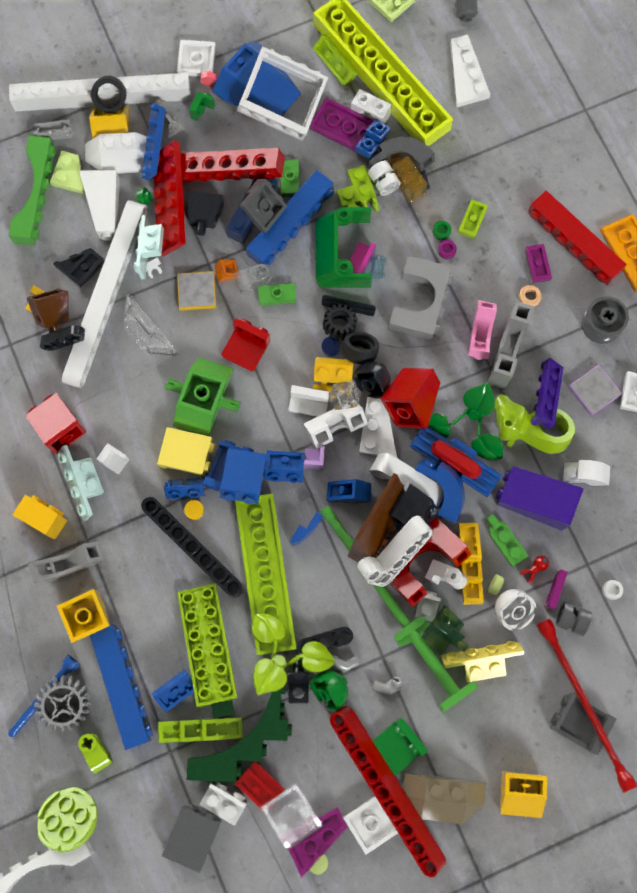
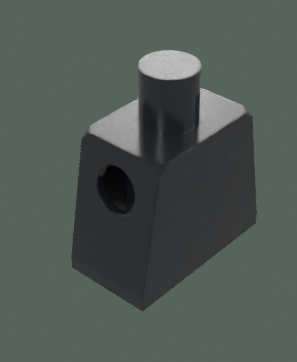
M188 190V220L191 226H195L194 233L196 235L204 236L206 228H216L224 207L223 195Z

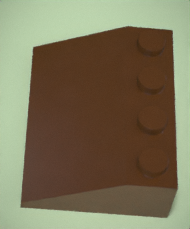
M396 473L392 475L351 546L348 557L358 563L365 557L377 558L380 555L377 553L379 548H384L390 539L387 537L389 531L394 532L396 529L389 516V512L403 490L402 483Z

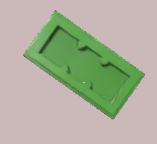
M285 160L283 176L281 177V196H294L299 190V160Z
M295 283L258 286L260 306L296 303Z

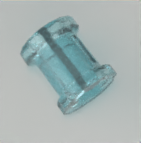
M374 255L371 257L372 265L369 273H372L373 279H383L385 277L384 265L387 259L383 256Z

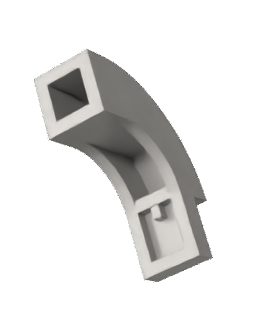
M98 542L81 544L72 551L60 556L33 561L28 564L34 583L50 582L83 571L104 559Z

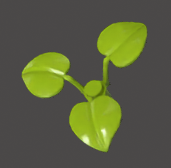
M256 614L254 616L252 624L254 638L262 644L273 642L272 659H262L254 668L253 680L257 695L278 691L283 688L287 681L284 668H288L299 659H303V667L311 672L328 670L335 663L328 649L316 641L306 643L302 647V654L286 662L282 655H276V640H281L285 636V629L281 621L269 614Z

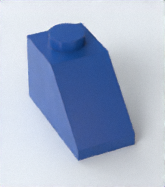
M358 479L328 482L327 501L355 504L371 502L372 483Z

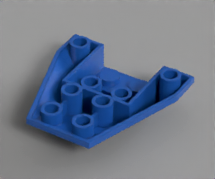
M244 43L222 68L213 88V93L226 103L239 106L261 51L262 45L260 43ZM262 61L247 101L283 116L301 95V92L285 71Z

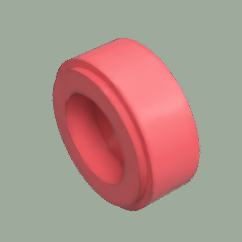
M205 71L201 73L200 82L205 86L214 87L218 76L214 72Z

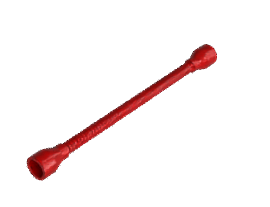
M547 619L537 624L536 626L540 634L548 641L549 645L553 646L552 648L557 658H559V662L564 667V672H566L573 689H575L574 691L579 696L578 698L582 706H584V710L588 713L589 720L593 723L592 725H594L593 727L596 733H598V737L602 740L601 743H603L602 745L607 750L606 752L615 768L620 789L625 793L636 788L637 783L634 777L625 769L618 756H616L617 754L613 746H611L612 744L608 741V736L603 731L604 729L600 721H598L599 719L595 716V711L590 706L591 704L586 699L585 692L580 687L581 685L577 677H575V673L571 670L572 668H570L571 665H569L567 658H565L566 656H564L565 654L560 649L561 646L558 644L559 640L556 637V629L552 620Z

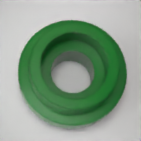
M141 188V190L137 191V202L148 206L152 200L150 191L147 188Z

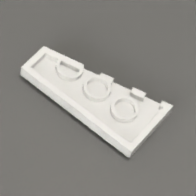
M468 34L451 39L456 108L489 99L491 94Z

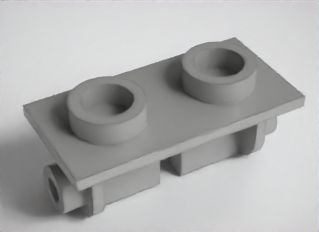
M160 99L154 101V104L166 108L163 130L168 137L184 129L166 101L163 102Z
M69 119L33 124L35 129L33 131L34 136L51 138V140L73 138Z

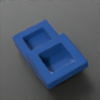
M316 512L307 528L299 525L290 544L295 546L310 536L322 521L323 515Z

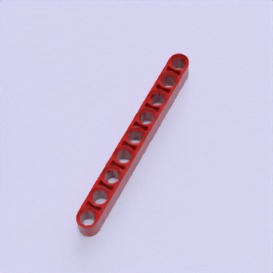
M349 706L341 707L330 716L332 728L423 874L430 878L435 877L446 864L445 855L353 709Z

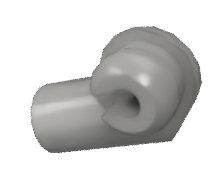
M333 655L335 663L331 668L335 671L346 673L359 666L355 656L344 661L339 659L338 656Z
M395 676L386 683L375 680L372 690L391 695L400 690L402 679Z

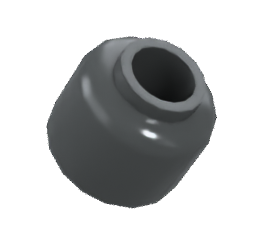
M455 0L456 17L462 19L463 22L471 21L478 14L477 0Z

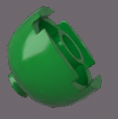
M327 670L316 674L310 679V681H313L310 683L313 694L320 703L323 700L327 704L325 707L327 710L336 712L345 704L349 690L347 686L348 681L343 674Z

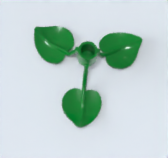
M488 382L465 392L463 401L468 409H465L452 423L448 424V418L443 414H431L428 427L445 438L449 437L451 433L449 427H453L465 415H468V418L471 420H478V438L474 439L471 443L473 450L477 452L478 456L487 460H500L503 458L504 446L500 438L489 433L481 435L482 415L491 414L495 408L494 395Z

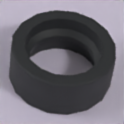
M114 76L98 78L91 90V100L94 106L102 112L114 113L119 111L124 105L127 97L124 84ZM104 84L114 85L120 95L117 103L113 105L104 104L98 97L99 88Z
M351 332L344 338L342 354L346 359L356 364L375 361L379 350V342L368 333ZM354 346H361V347H364V348H366V349H368V350L358 349V348H355Z

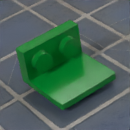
M399 717L372 740L395 776L417 757L423 756L428 752L402 717Z

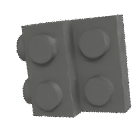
M257 179L246 192L248 196L241 203L240 207L261 233H267L287 208V205L284 203L282 196L277 194L272 188V184L268 180Z

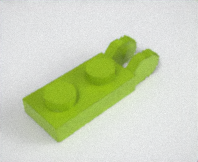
M365 165L349 169L347 173L356 191L359 205L361 207H368L366 202L371 201L375 212L380 211Z

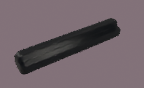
M323 295L321 301L322 306L332 308V305H335L337 308L338 304H341V307L344 308V305H347L348 310L351 307L353 312L368 316H374L376 310L374 305Z

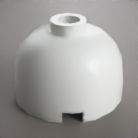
M507 590L498 597L495 603V614L499 622L508 630L514 628L520 630L529 625L535 616L533 611L534 607L536 608V603L531 596L522 590Z

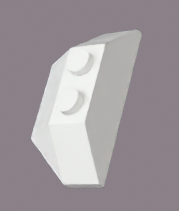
M136 132L99 134L85 144V161L96 170H116L117 173L140 172L144 163V152H146V136Z

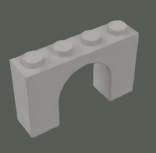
M408 256L402 279L426 286L433 295L434 303L428 309L420 312L394 306L388 330L432 341L433 335L437 336L440 326L436 324L437 319L442 318L444 311L441 304L442 301L446 302L449 292L445 290L446 285L451 284L453 274L450 273L451 266Z
M518 301L515 302L508 316L487 381L489 385L505 390L512 379L518 361L516 359L517 351L530 323L534 306Z

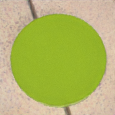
M77 787L54 792L45 800L38 812V837L46 847L56 852H70L82 846L90 838L97 824L98 810L94 799L86 791Z

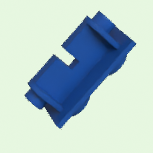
M200 477L186 479V485H183V479L168 480V482H165L164 487L166 499L205 496L203 488L204 479H200Z

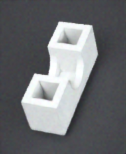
M353 399L304 423L310 440L318 449L334 441L332 437L334 431L340 428H347L350 432H353L367 425L368 422L362 407Z

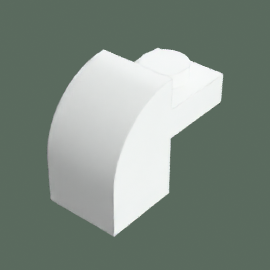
M592 460L564 463L563 482L586 483L590 486L609 485L610 466L605 463Z

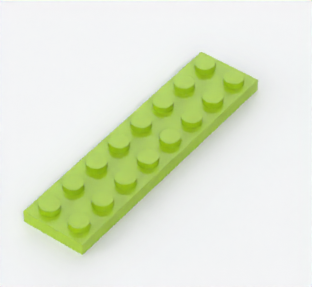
M274 494L260 495L258 504H246L235 500L252 624L256 614H269L281 621L285 629L284 638L276 640V653L296 650ZM255 639L257 656L272 653L273 642L262 644Z

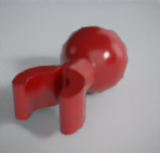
M542 555L537 556L534 559V565L530 569L523 570L520 575L532 572L530 579L527 581L528 583L532 582L534 575L538 571H545L549 567L548 558ZM543 558H546V559H547V562H546V563H544V562L542 561Z

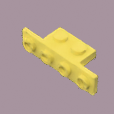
M509 641L500 645H488L478 649L470 648L461 652H449L441 655L445 668L464 665L465 679L467 682H472L473 680L478 681L506 676L505 658L523 655L524 650L518 641Z

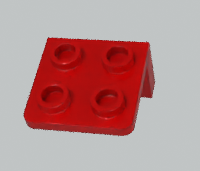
M236 318L233 322L234 331L221 355L224 359L253 372L271 341L270 334L263 327L257 328L246 319L242 318L240 320Z

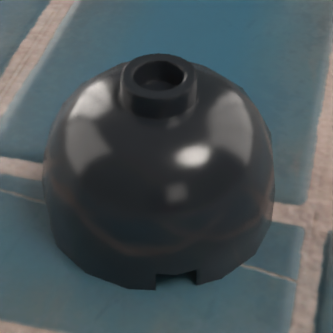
M368 361L358 366L354 371L352 380L361 392L365 389L371 393L368 395L369 397L379 399L389 388L391 377L384 364Z

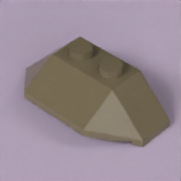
M404 773L403 790L421 819L464 824L484 805L486 783Z

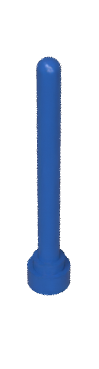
M67 655L62 661V669L55 676L58 682H60L61 676H66L72 671L75 672L80 666L79 662L70 655ZM35 699L9 730L8 735L10 737H15L36 710H38V708L34 707V703L39 700Z

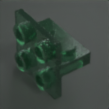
M445 605L421 636L440 656L450 644L463 652L469 647L464 641L465 637L459 633L464 623Z

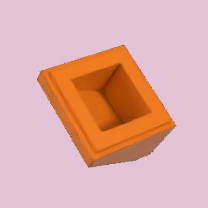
M219 260L214 265L218 282L240 277L236 260Z

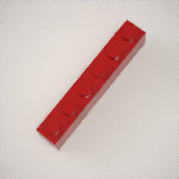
M547 190L530 205L528 210L530 217L538 221L547 233H551L560 245H564L573 257L578 258L583 266L593 272L601 283L607 286L626 267L627 264Z

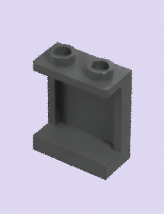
M565 694L560 702L562 707L559 713L556 712L550 721L552 723L550 729L590 753L598 755L603 747V743H601L602 740L598 737L599 735H597L598 733H596L594 725H592L593 723L589 720L588 713L584 710L585 708H583L584 706H582L576 694ZM592 706L593 711L596 713L595 716L599 719L598 721H600L604 729L603 731L608 736L617 719Z
M188 804V806L184 805L180 810L162 857L200 873L222 821L218 820L219 816L211 812L204 814L199 812V807Z

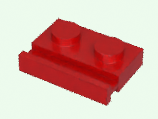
M257 761L235 783L264 813L285 791V788Z

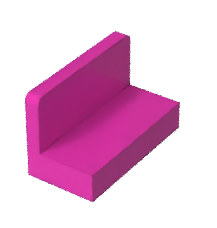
M358 242L349 260L353 265V273H365L375 253L376 243L372 242L371 246H367Z

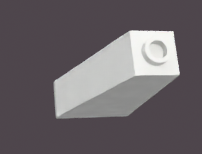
M116 170L80 171L95 230L100 239L110 241L113 239L118 227L120 186L118 173Z

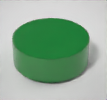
M438 221L433 227V235L438 240H446L451 234V226L446 221Z

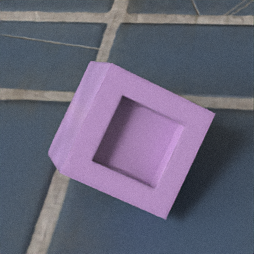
M321 446L320 449L305 448L304 469L323 470L324 447Z

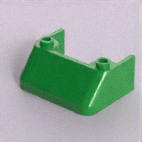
M340 207L317 220L316 283L322 288H371L372 273H353V265L349 260L338 259V226H346L350 223H370L371 207Z

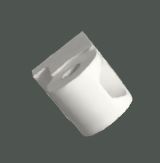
M436 560L432 561L425 576L431 583L438 585L441 580L447 582L455 589H462L467 584V577L459 569Z

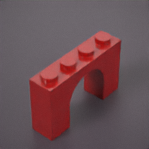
M437 517L428 525L433 531L432 536L392 582L389 583L412 607L427 595L423 585L410 573L411 563L416 556L426 551H436L444 555L456 568L471 556L468 546Z

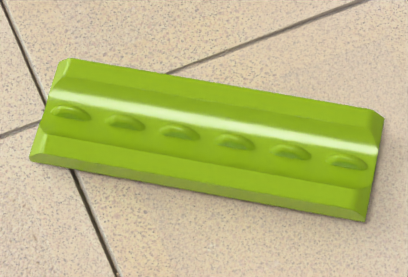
M216 583L177 592L196 706L202 707L238 698Z

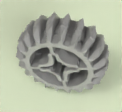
M61 676L60 682H58L56 677H53V685L46 681L45 686L47 689L40 687L39 691L42 694H36L35 698L39 701L34 703V707L40 709L36 710L35 714H42L39 722L47 720L45 727L47 728L52 724V731H55L57 726H60V732H64L65 726L70 731L73 728L72 723L78 727L80 725L78 719L84 721L86 716L83 713H89V708L85 706L90 705L91 701L84 699L88 698L90 694L89 692L82 693L86 686L83 685L78 688L80 680L73 684V677L71 676L68 682L65 681V676ZM60 688L69 689L63 695L52 693V691ZM74 693L77 695L80 703L78 710L74 708L70 701ZM46 697L51 700L50 702L55 707L51 714L46 707ZM67 698L66 705L68 706L63 705L58 710L59 703ZM61 713H67V714H69V715H70V714L73 715V716H71V717H69V718H65V719L56 718V717H58Z

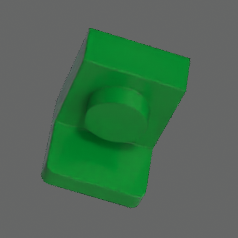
M197 91L189 109L191 119L198 121L200 115L204 114L205 107L215 108L214 98L210 94Z

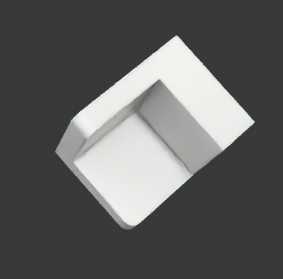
M108 443L96 458L101 464L116 474H120L130 460L125 454Z

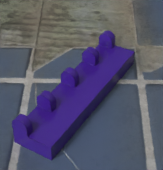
M551 358L541 363L543 373L538 379L541 385L540 389L536 391L538 403L534 405L533 410L536 411V414L531 419L532 425H539L541 423L548 429L555 426L564 369L563 366Z

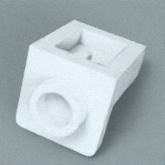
M426 591L427 595L418 602L414 617H424L426 621L434 623L441 598L437 597V593Z

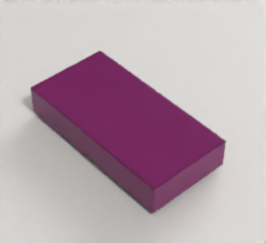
M561 569L556 572L544 606L546 609L551 611L556 609L568 573L567 571Z

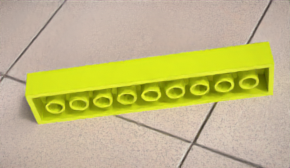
M331 0L313 12V26L321 35H327L358 72L357 76L377 98L391 104L390 113L412 138L430 146L451 130L453 118L347 0Z

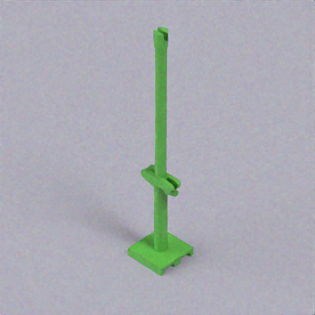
M326 506L320 511L327 523L331 525L348 551H350L354 541L340 523L331 507ZM373 585L403 627L394 636L395 641L398 642L397 645L400 647L413 643L450 696L438 705L442 713L478 688L473 680L462 689H459L422 637L423 633L430 626L429 622L425 623V618L419 617L411 623L386 586Z

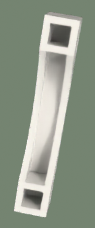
M88 839L82 846L70 852H56L47 847V852L41 854L38 851L29 856L28 863L22 865L19 862L10 867L11 872L4 876L3 873H0V893H9L25 874L36 868L47 865L74 866L95 853L90 840Z

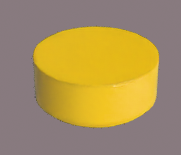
M191 500L185 505L184 512L189 519L198 520L204 514V507L201 502Z

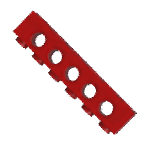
M279 148L181 153L182 181L189 183L191 181L207 182L208 180L224 181L227 179L236 181L241 179L257 180L258 178L275 179L283 176L285 156Z

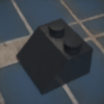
M407 482L389 512V516L399 533L407 522L415 516H420L429 525L437 514V508L432 498Z

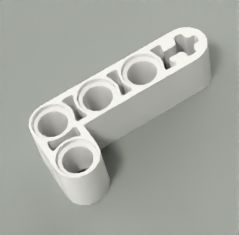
M378 454L369 470L374 476L388 480L396 473L403 488L407 482L411 483L432 498L436 508H439L444 499L443 489L438 483L391 454Z
M420 516L411 518L377 558L365 557L361 559L357 564L358 571L369 584L381 587L388 585L432 536V529Z

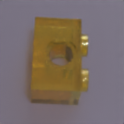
M409 156L393 164V173L400 180V188L410 203L426 194L428 184Z

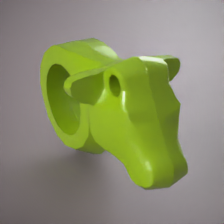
M504 394L498 395L495 399L494 410L496 413V427L499 430L498 436L502 440H508V447L511 448L514 442L520 439L540 451L555 454L566 450L575 434V426L573 420L566 412L557 409L555 426L561 430L563 436L554 437L544 433L539 425L531 424V419L535 417L536 411L529 414L525 407L512 402Z

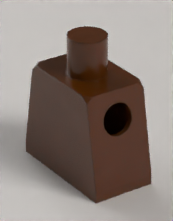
M57 288L27 297L36 324L48 328L49 333L60 330L59 324L68 322V291Z

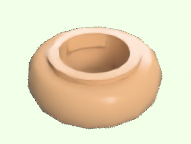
M527 285L519 292L520 302L534 307L542 299L540 290L533 285ZM528 292L533 293L535 299L528 300L525 294Z

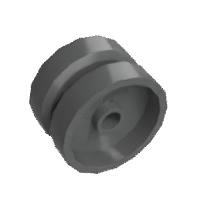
M611 296L600 297L594 300L584 313L581 321L584 334L591 341L599 344L614 341L628 324V309L623 302Z

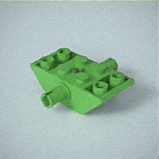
M198 357L190 368L185 383L168 378L167 382L169 383H166L165 389L180 394L176 405L173 427L210 437L221 408L238 413L241 401L225 397L234 368ZM204 393H206V396H205V397H200V396H199V395H203Z

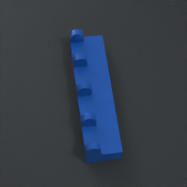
M151 104L150 107L153 111L150 112L146 152H144L141 177L145 180L156 176L166 108L157 104Z

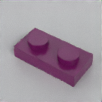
M544 244L527 246L525 253L532 283L551 281L552 275Z

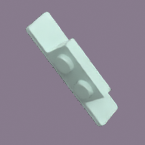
M142 215L141 223H139L140 234L137 236V259L134 262L135 272L139 274L141 280L146 278L148 258L161 256L164 233L162 224L150 225L146 215Z
M63 445L58 451V460L63 465L65 479L69 481L71 495L77 503L78 514L82 516L83 521H87L93 515L87 498L102 495L104 491L91 457L73 461L68 446Z

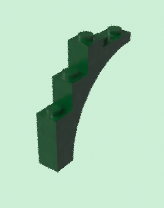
M286 684L280 690L271 692L266 710L258 724L235 746L210 756L188 758L186 780L236 782L242 774V764H238V761H262L263 757L267 756V744H263L264 740L287 741L288 736H292V724H288L289 719H281V715H285V703H281V695L285 694Z

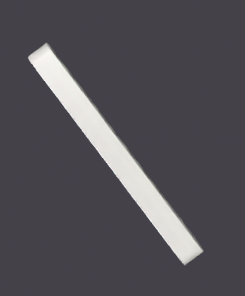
M128 200L81 324V327L85 329L84 341L73 345L62 375V383L78 388H82L85 384L134 250L137 236H139V223H141L142 215L147 214V205Z

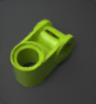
M88 733L79 739V749L94 774L113 763L111 755L96 734ZM87 739L93 740L91 746H85Z

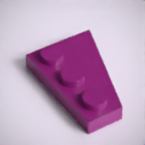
M338 807L283 837L302 878L348 828Z

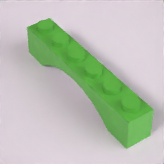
M29 136L26 153L33 166V189L26 205L12 218L8 236L13 243L35 245L36 239H39L40 235L39 223L43 220L42 208L46 204L45 193L46 189H49V173L53 170L52 158L56 155V146L51 138Z

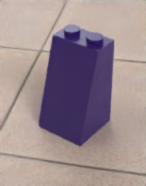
M513 466L510 471L506 470L502 481H505L503 488H499L496 499H498V506L562 531L571 525L584 488Z

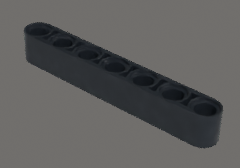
M147 497L142 501L141 508L143 512L228 596L236 598L243 593L241 582L160 502L153 497ZM150 503H155L156 508L151 512L147 511V506ZM169 516L168 524L161 525V518ZM176 530H183L181 538H174ZM190 543L197 544V549L194 552H189L187 549ZM204 556L211 557V562L207 566L201 564ZM224 570L225 576L222 579H216V571ZM232 583L239 585V590L236 593L229 592V586Z

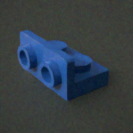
M267 450L265 480L302 483L305 453Z
M184 669L151 693L153 699L165 712L169 711L186 697L193 694L192 676Z

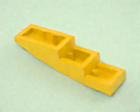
M459 523V538L468 546L471 556L460 565V571L467 577V584L462 588L463 605L483 604L482 553L478 523Z

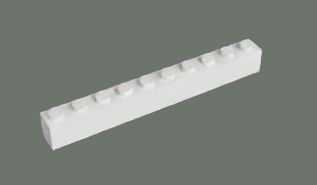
M188 73L116 77L126 88L127 97L124 105L154 103L157 99L163 102L191 100V84ZM98 78L9 84V100L15 112L94 107L91 100V90ZM104 84L98 90L99 99L106 105H113L119 100V91L112 84Z

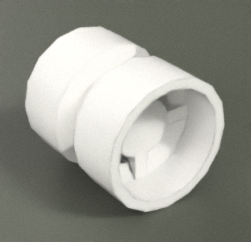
M386 160L375 164L368 171L369 177L376 184V188L381 196L394 192L401 184Z

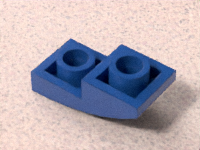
M375 119L366 130L365 136L356 145L355 151L370 160L378 150L379 145L383 143L391 128Z

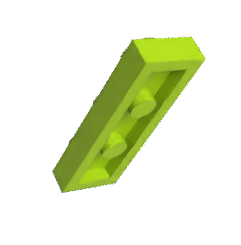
M321 35L312 49L341 84L348 86L358 72L327 35Z

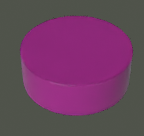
M451 240L442 241L438 247V254L443 259L453 258L457 251L456 244Z

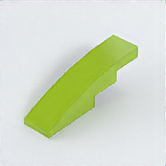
M242 718L157 722L158 743L243 738Z

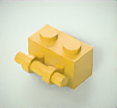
M316 357L314 381L321 382V385L314 384L313 389L337 393L340 396L351 394V387H345L344 384H352L353 362L347 359ZM327 382L338 383V386L327 385Z

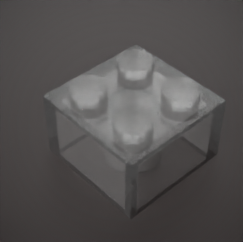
M297 784L262 807L266 817L287 850L323 826Z

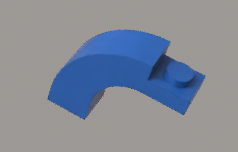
M421 460L415 470L437 481L444 492V502L438 515L456 523L465 503V490L461 478L450 465L443 461L437 467L431 460Z

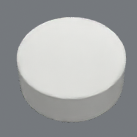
M610 580L604 583L602 593L605 598L616 600L623 595V586L616 580Z

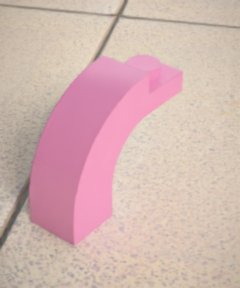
M478 300L468 348V355L474 359L483 360L489 358L490 339L497 312V304Z

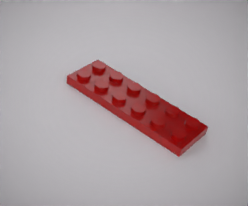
M177 141L171 142L160 150L157 175L153 177L156 225L162 224L164 229L162 257L186 245L180 142Z

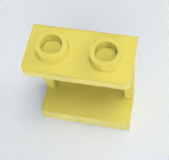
M167 427L157 465L163 469L172 468L205 477V473H209L211 462H209L210 454H214L215 443H213L212 437Z

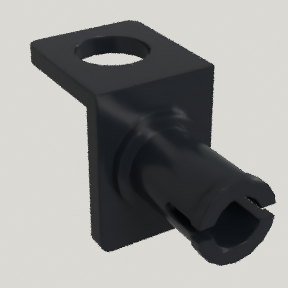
M303 659L294 662L292 672H288V701L290 704H307L309 702L308 672H304ZM296 688L304 690L302 698L298 699L293 696V691Z

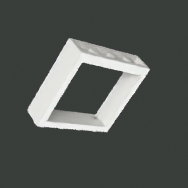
M262 46L237 111L302 141L307 134L328 77L320 74V71L309 69L303 63L292 61L286 55L282 56L273 49L269 50ZM262 61L317 86L303 125H299L247 101Z

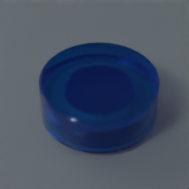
M327 337L323 340L322 352L325 355L332 357L339 353V340H335V337L332 339Z

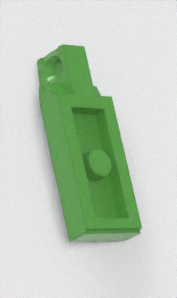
M494 514L486 518V522L490 526V529H488L489 536L511 567L528 557L524 548L503 520L499 522Z

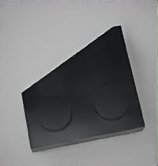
M89 248L80 254L69 256V259L62 262L56 261L53 265L81 288L104 264L105 260L93 249Z

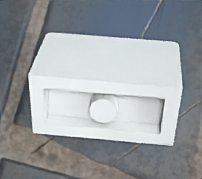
M292 385L288 410L293 413L318 417L327 412L330 392Z

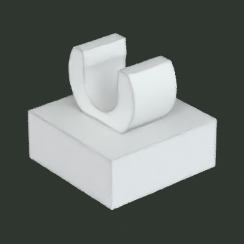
M157 256L147 261L146 272L151 279L154 278L151 274L153 269H157L159 274L162 273L161 268L158 266L161 263Z

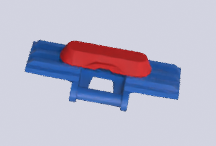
M429 427L426 429L421 428L409 446L433 461L436 466L438 462L443 461L454 467L461 475L462 482L485 497L490 495L502 476L475 458L477 454L475 450L456 438L451 442Z

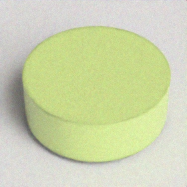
M496 574L489 585L488 592L497 595L503 586L504 578Z
M323 854L310 871L314 874L325 872L328 867L327 856Z

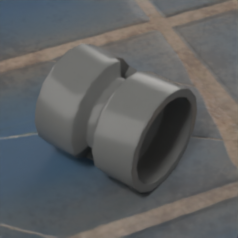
M564 602L559 610L556 626L565 630L571 628L573 633L584 636L589 628L592 612L583 608L577 610L575 605Z

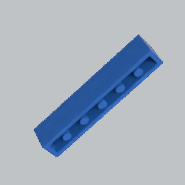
M316 170L286 203L287 208L267 233L260 232L246 247L247 256L263 269L267 264H272L276 254L286 248L287 242L297 236L302 225L308 224L311 215L314 212L317 213L321 209L322 203L332 197L334 182Z
M111 624L109 627L91 634L90 637L124 748L128 750L152 741L151 736H153L150 724H146L145 716H147L146 709L143 704L140 705L138 698L141 696L138 685H134L132 679L135 675L132 666H128L126 660L129 658L125 646L122 647L120 639H123L119 627L116 628V625Z

